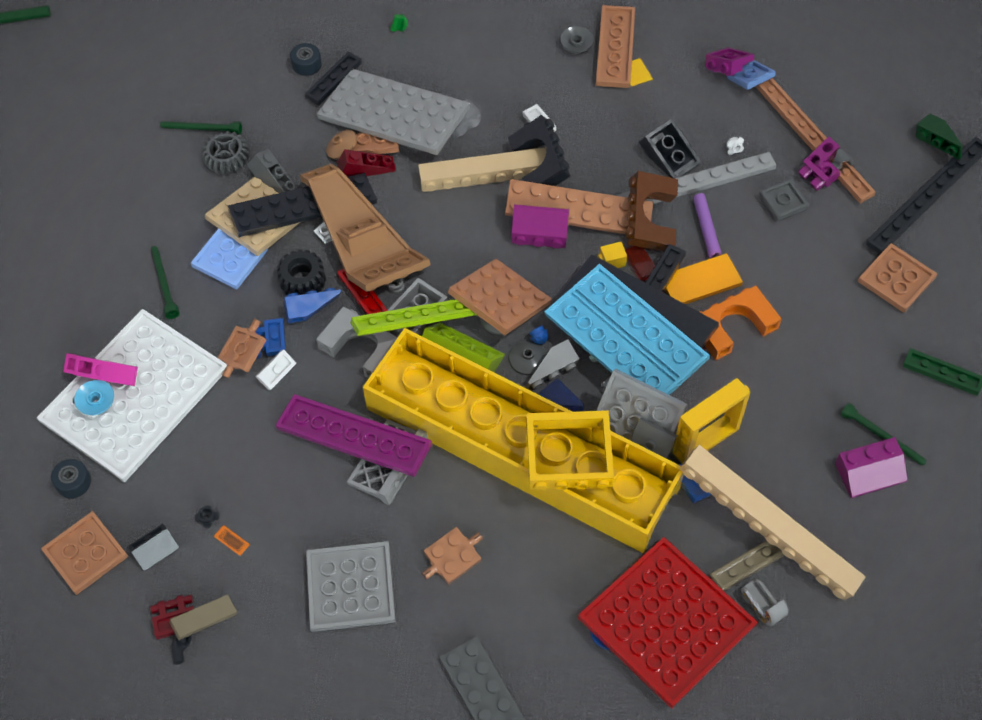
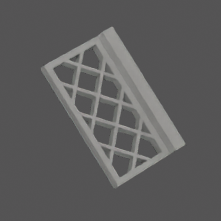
M388 419L384 423L390 427L428 439L426 432L421 429L416 431ZM361 459L347 480V484L380 498L383 503L390 505L408 475L395 470L383 475L381 468H384V466L377 464L366 468L365 464L367 461ZM379 469L380 476L369 479L368 473ZM366 475L367 481L355 482L358 476ZM382 481L383 485L379 491L372 489L371 484Z

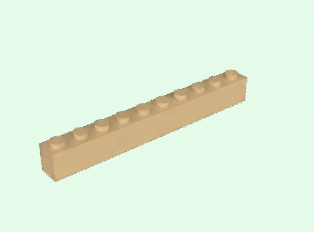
M698 445L690 453L679 468L687 478L697 482L703 491L712 494L718 503L727 506L737 518L746 521L752 530L761 533L766 537L767 542L776 545L786 557L795 560L802 570L810 572L820 584L830 588L836 597L846 600L854 596L866 576L702 446Z

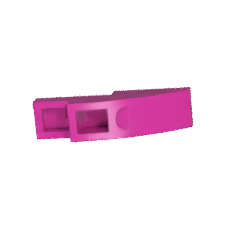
M66 353L63 372L135 386L138 367Z

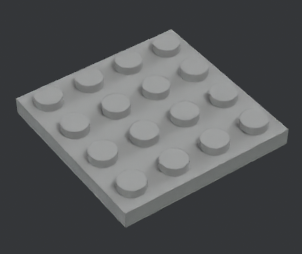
M615 368L596 411H609L610 431L631 440L641 417L675 434L680 416L683 415L687 404Z
M389 541L306 550L311 632L396 623Z

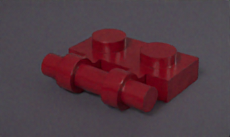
M192 594L187 596L179 595L176 596V599L166 602L161 600L158 601V604L150 606L152 614L160 613L159 616L152 617L157 640L175 635L169 623L170 619L195 609L194 606L186 608V604L194 602ZM175 607H178V609H179V610H176V611L167 613V610H168V609H172V608H175Z

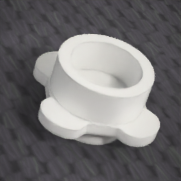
M742 137L730 138L727 142V148L729 149L727 153L733 155L734 153L742 152L744 150V139Z

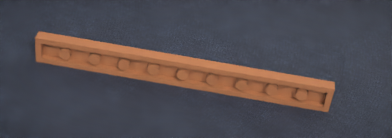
M773 78L755 86L812 151L826 139V136ZM843 162V167L839 169L840 175L837 179L859 203L874 197L875 190L853 166Z

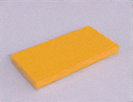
M726 253L678 269L665 291L672 298L688 304L742 286L743 281Z

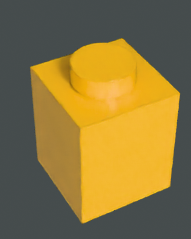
M622 242L600 247L598 258L617 268L626 267L627 254Z

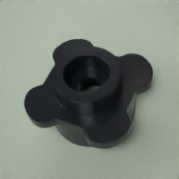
M206 505L195 515V520L201 522L204 528H210L211 524L218 520L220 515L218 512H214L211 506Z

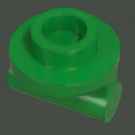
M394 15L390 27L391 31H405L408 26V20L405 15Z

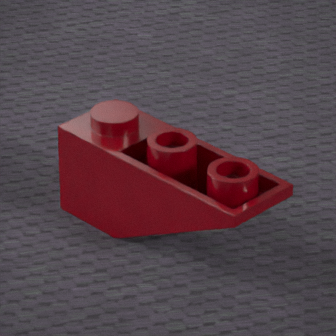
M344 149L337 161L338 168L347 177L365 173L366 176H373L396 171L393 156Z

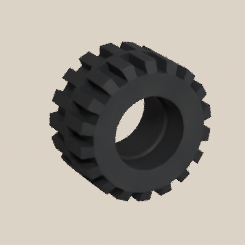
M299 249L298 252L291 251L290 255L286 254L284 259H280V265H277V276L280 287L286 296L291 293L303 295L308 291L315 290L317 293L322 291L321 288L325 286L324 281H326L323 263L316 253H310L309 250L303 252L302 249ZM300 272L309 273L307 276L302 278L294 277V275Z

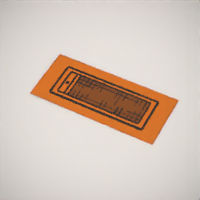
M224 525L214 535L216 539L239 556L250 545Z

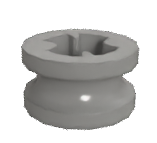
M403 278L396 279L388 284L389 291L400 293L404 289Z

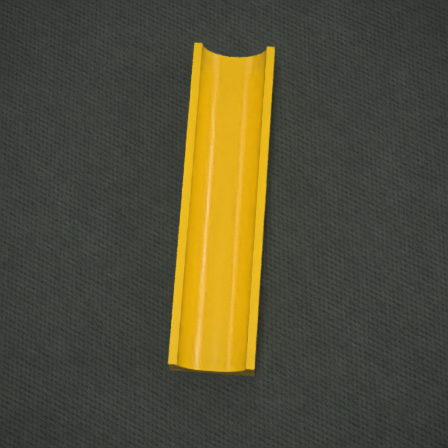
M406 328L403 329L363 386L367 410L386 420H391L418 431V429L425 431L432 444L643 554L667 503L673 494L677 495L681 487L684 474L679 469L680 465L610 431L614 470L613 487H603V489L588 487L584 490L577 488H567L566 490L546 489L544 491L530 489L527 413L572 411ZM603 427L534 430L536 475L606 472Z

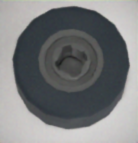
M301 43L291 50V63L296 73L308 76L318 72L321 68V55L316 45Z
M67 459L55 466L51 474V481L61 496L77 498L89 489L91 476L81 461Z

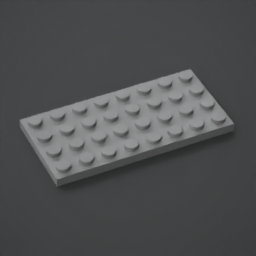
M353 69L345 76L321 107L317 117L327 122L437 155L470 109V103Z

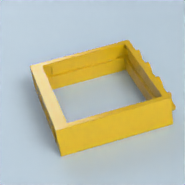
M736 378L680 416L676 433L677 438L674 442L672 453L682 464L698 445L709 451L739 430L750 396L748 386H744ZM724 413V416L699 432L701 428Z
M609 411L527 413L530 489L544 491L546 489L566 490L567 488H577L584 490L588 487H597L599 489L613 487L614 470ZM603 427L606 472L536 475L534 430Z

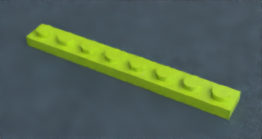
M455 299L351 317L350 324L357 336L477 314Z

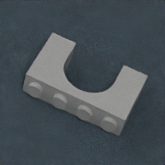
M343 307L316 339L318 349L334 358L350 339L355 337H368L377 344V348L363 365L364 376L369 378L398 336L392 335L389 331L357 336L350 321L351 317L359 315L356 311Z

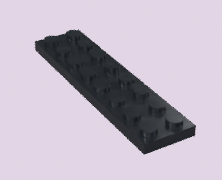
M365 173L348 177L371 204H377V197ZM309 186L228 205V212L239 237L322 217Z

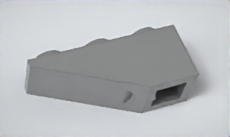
M568 339L550 349L528 381L526 389L531 387L536 389L543 385V381L547 379L551 381L560 376V372L564 370L569 372L577 367L576 364L579 361V357Z

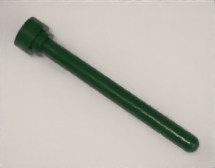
M162 121L160 123L161 128L229 131L230 133L235 132L237 135L242 134V123L240 121H233L230 124Z
M152 246L151 252L166 303L164 314L167 319H174L180 315L179 307L173 303L158 247Z
M850 402L840 414L845 419L849 418L850 420L854 419L883 440L893 438V436L857 413L856 406ZM897 440L905 455L920 465L926 464L924 457Z

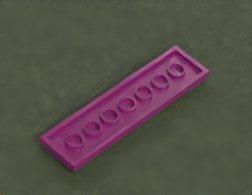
M295 394L275 425L280 431L412 477L416 476L432 446V442L429 439Z

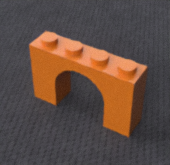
M756 285L751 288H745L735 296H729L719 304H713L703 312L699 311L719 322V327L705 344L706 349L715 361L730 354L734 342L721 326L720 321L724 317L733 314L745 316L752 321L762 336L779 329L782 320Z

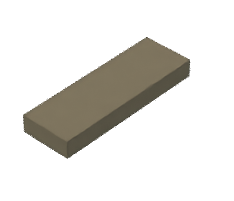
M225 595L170 619L169 623L178 640H181L235 616L237 611L229 596Z

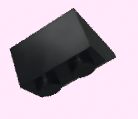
M672 118L639 141L647 156L670 178L681 177L702 162Z

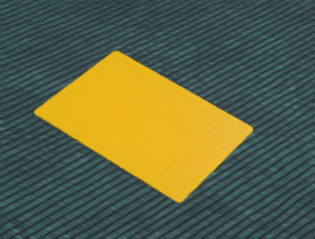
M641 58L632 60L631 86L653 80Z

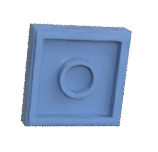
M754 60L747 63V65H743L741 72H737L733 76H727V79L748 90L776 75L774 70Z

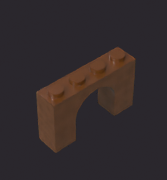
M637 171L630 177L628 184L630 194L628 196L629 211L627 213V220L629 224L626 231L627 244L665 252L669 244L676 246V229L652 223L644 213L643 203L645 199H655L670 203L678 196V179Z

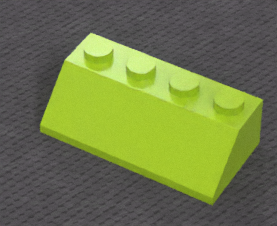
M441 322L425 328L422 337L492 372H495L505 356L504 353Z

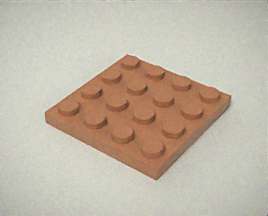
M494 259L452 285L448 290V294L504 335L549 306L552 298L497 259Z

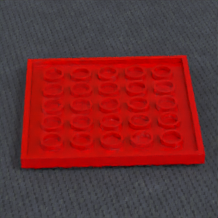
M665 537L656 543L578 614L577 617L671 709L758 623Z

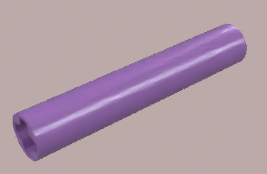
M696 194L693 197L707 252L711 259L722 255L705 194Z

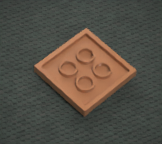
M891 243L859 277L857 282L905 313L934 281L937 273Z
M93 511L41 548L76 595L128 557Z

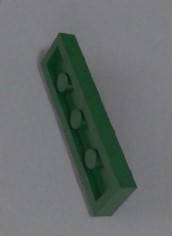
M911 348L902 366L975 396H978L982 387L981 375Z

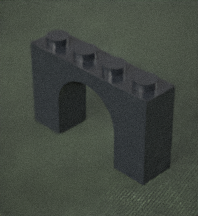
M540 115L510 135L508 139L512 151L536 149L539 146L546 145V156L542 164L524 176L522 180L557 186L570 177L568 170L570 167L564 159L563 155L565 153L558 143L560 140L554 132V123L543 115Z

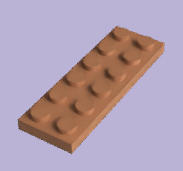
M602 5L596 86L630 88L635 7Z

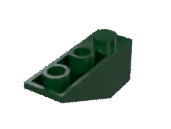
M930 113L917 124L916 138L959 160L961 159L963 145L945 120Z

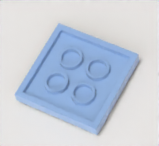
M218 228L192 260L191 266L237 290L268 249L259 256H256Z

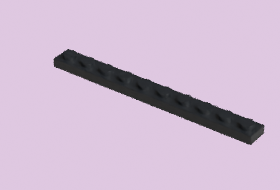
M977 137L972 139L962 149L961 159L959 160L954 157L867 240L866 245L878 254H881L891 243L893 244L982 157V140Z

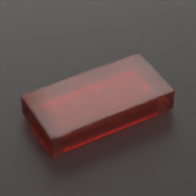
M638 246L626 249L627 259L640 280L648 279L656 266L645 249Z

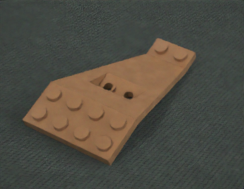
M328 164L300 174L301 182L308 185L311 189L345 273L351 282L366 292L373 291L379 286L390 284L396 279L405 278L408 274L422 271L425 267L430 266L429 258L408 246L340 168L333 164Z

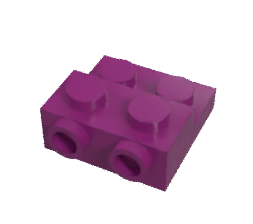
M727 47L706 54L705 68L713 72H721L727 76H733L735 73L742 71L743 65L754 61V54Z

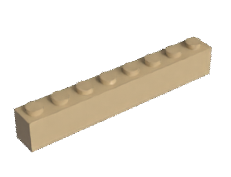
M546 147L418 164L422 192L504 182L510 179L520 180L542 164L546 156Z

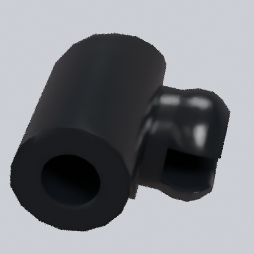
M191 635L181 640L176 638L172 643L171 649L174 664L184 663L183 651L192 640Z

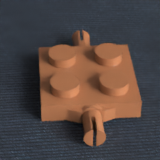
M253 319L249 328H241L239 326L234 328L218 356V359L227 364L222 376L229 379L234 369L249 372L267 340L256 333L257 328L261 324L260 321Z
M456 527L426 548L424 554L430 560L431 567L422 572L425 579L427 580L437 573L449 585L479 563L482 558L475 551L474 545L483 540L480 533L477 532L468 539Z

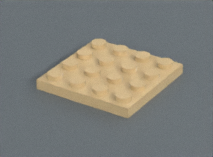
M256 177L252 178L205 214L206 220L256 256H259L299 224L295 223L243 237L238 236L228 212V205L278 194L273 188L267 186Z

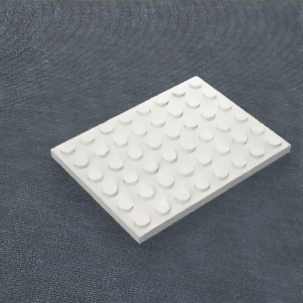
M142 309L95 357V359L138 367L135 386L105 381L114 391L112 405L108 410L99 415H85L75 405V394L83 384L97 379L77 376L37 419L120 480L126 482L222 377L227 364Z

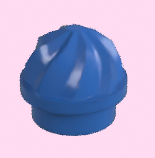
M542 325L529 332L531 335L530 339L535 344H544L548 339L547 329H544Z

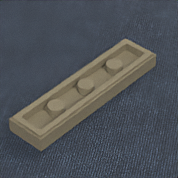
M766 540L710 573L709 578L723 591H726L785 555L776 545H772Z

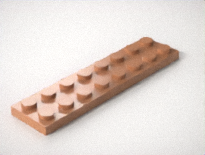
M510 179L505 211L507 216H513L514 204L569 209L568 225L626 234L629 224L627 220L629 204L626 197ZM644 200L643 210L646 217L651 221L653 202Z

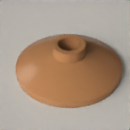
M351 130L337 133L327 145V155L331 159H339L344 149L353 150L357 142L356 134Z

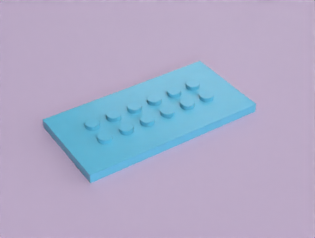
M598 264L544 311L551 321L611 373L616 368L668 395L675 391L710 359L707 352L601 264Z

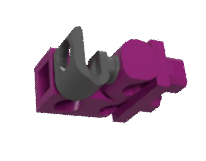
M828 136L808 158L803 160L804 166L798 172L804 180L813 174L815 178L810 182V185L818 191L823 186L828 188L839 177V169L843 167V162L852 166L854 160Z

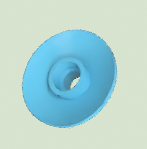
M102 380L86 382L75 394V405L85 415H99L108 410L112 405L114 391L107 382Z

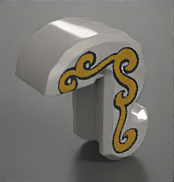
M754 579L741 588L742 597L746 603L752 605L754 612L764 624L773 626L788 615V606L783 599L777 603L762 581Z

